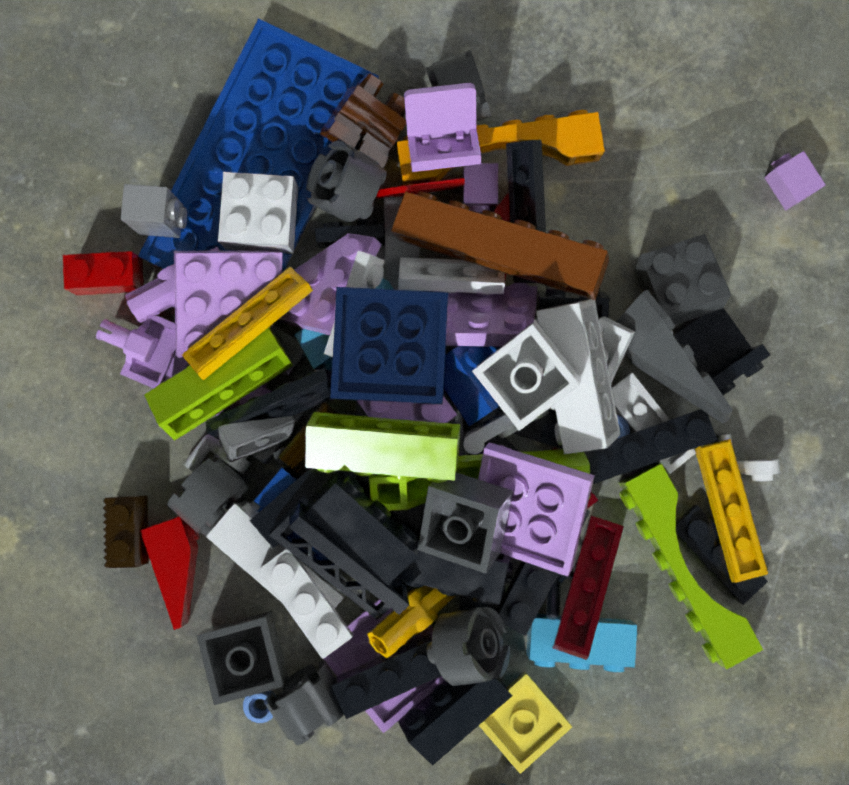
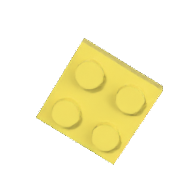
M526 672L522 673L507 687L512 697L479 725L520 774L572 728L569 721Z

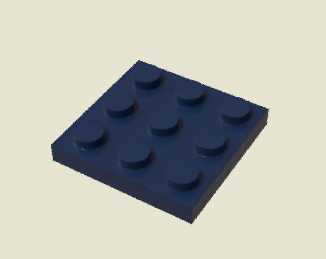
M337 287L330 398L442 405L448 293Z

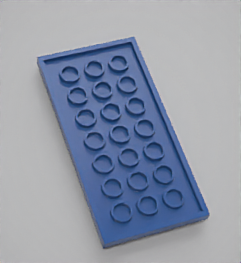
M258 18L171 190L183 204V207L187 209V225L185 228H181V237L148 236L138 257L165 269L174 264V251H210L216 247L220 251H238L226 250L218 242L223 172L294 176L298 185L295 250L316 208L307 199V197L311 198V192L306 190L309 172L320 154L326 156L332 150L328 147L332 142L322 136L320 131L343 99L348 88L356 86L369 73L378 79L379 75ZM282 253V273L292 254Z

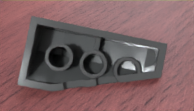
M648 290L641 293L616 321L635 331L624 356L633 365L724 424L730 419L733 409L709 374L705 371L700 373L697 371V362L693 356L694 352L688 344L684 346L675 339L672 329L676 326Z

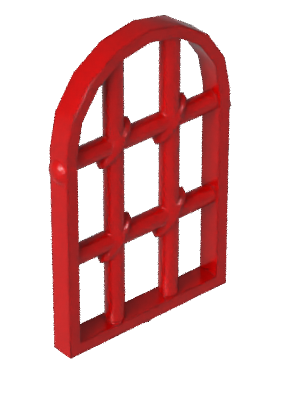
M464 178L380 189L375 198L404 196L405 192L417 194L418 191L429 193L459 189L465 185Z

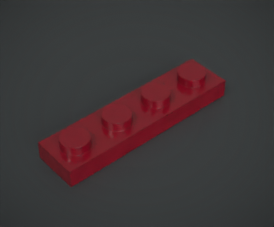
M592 515L590 516L553 642V649L585 660L588 659L624 526Z

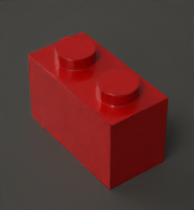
M132 251L63 255L64 289L77 296L130 293L144 285L143 259Z

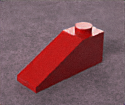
M176 517L140 530L174 630L183 627L189 622L198 554L196 540L200 539V535L180 517Z

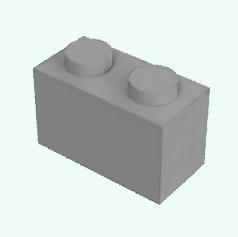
M124 184L121 220L139 235L181 237V228H185L187 225V209L183 207L180 200L167 187Z

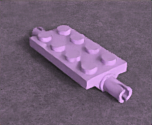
M157 315L145 320L138 329H133L132 331L112 323L108 319H104L100 327L111 331L112 334L101 330L97 331L96 338L98 340L119 347L126 354V361L120 374L151 388L157 387L160 383L167 381L189 366V363L183 357L177 358L175 323ZM265 383L224 410L234 409L247 403L253 397L263 396L272 391L267 389V383Z

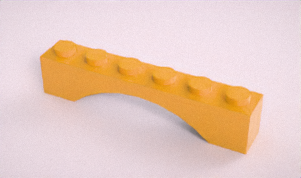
M577 110L569 113L567 117L555 118L554 115H543L537 117L533 122L522 123L521 120H509L504 122L502 126L492 128L485 124L476 125L481 154L495 150H506V143L542 140L543 155L551 157L566 166L597 162L605 152L598 112L588 113L587 110ZM408 136L404 137L403 141L397 142L403 186L441 181L448 172L455 168L412 172Z

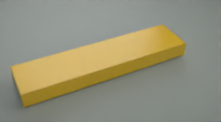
M289 267L182 354L183 358L204 381L313 291L312 288L292 267Z
M731 439L694 448L731 582L737 583L767 575V567Z

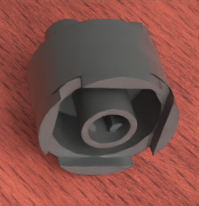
M471 50L432 63V66L426 67L432 87L462 83L474 84L476 89V122L492 117L488 102L485 100V91Z
M334 141L328 145L332 150L326 156L320 154L309 172L306 190L311 192V198L307 197L308 202L345 222H352L358 218L365 220L374 209L373 201L379 187L386 179V170L380 166L377 160L344 141Z
M215 454L213 459L208 458L181 484L184 487L182 489L184 493L180 498L174 493L167 506L195 532L207 536L225 515L226 510L228 511L234 503L244 501L245 498L243 496L250 487L247 486V482Z
M475 607L440 614L433 629L432 642L427 646L429 661L432 664H436L442 677L452 686L488 682L502 677L507 670L510 658V647L503 643L502 633H507L504 622L499 614L490 607Z
M319 661L317 669L312 663L298 670L288 678L285 685L281 687L282 691L276 697L271 692L264 701V704L287 739L293 740L296 746L308 741L314 735V730L324 723L326 726H330L344 715L332 688L335 678L324 661Z

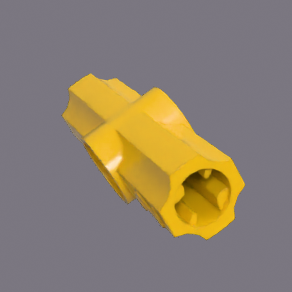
M425 585L414 588L408 592L409 606L400 615L393 610L367 633L370 640L369 643L377 653L382 654L385 658L390 657L413 635L419 634L438 618L437 613L455 596L444 595L438 589Z

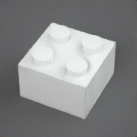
M223 172L218 242L226 250H279L282 253L293 254L298 185L294 176Z
M536 321L482 361L472 371L519 431L580 386L581 383L579 375Z

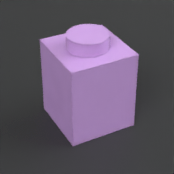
M804 151L793 158L790 153L782 156L771 164L774 170L764 177L785 211L826 185Z
M498 163L464 166L463 178L465 185L463 186L462 203L470 208L469 211L481 214L483 210L494 212L498 205Z

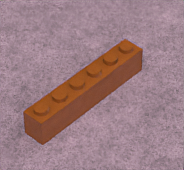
M418 191L417 195L405 192L391 232L399 241L596 300L609 263L608 251L603 250L604 246L592 240H583L582 243L569 240L567 234L557 230H549L548 233L535 230L536 227L533 224L523 220H515V223L502 220L499 214L492 211L483 210L480 214L469 211L470 208L467 205L457 201H450L449 204L437 201L435 196L426 192Z

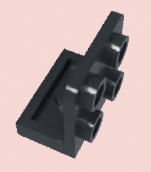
M724 308L699 317L674 334L679 344L684 346L688 344L697 362V371L699 373L705 371L709 374L722 395L736 387L733 381L744 374L748 378L764 367L761 362L770 356V353L763 344L755 347L750 346Z

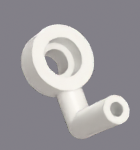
M209 434L202 438L183 463L186 468L193 472L207 454L212 451L242 474L252 464L246 460L248 456L234 462H229L220 441Z
M731 434L717 435L718 442L731 439ZM779 459L737 461L740 474L752 475V481H772L773 474L780 473Z

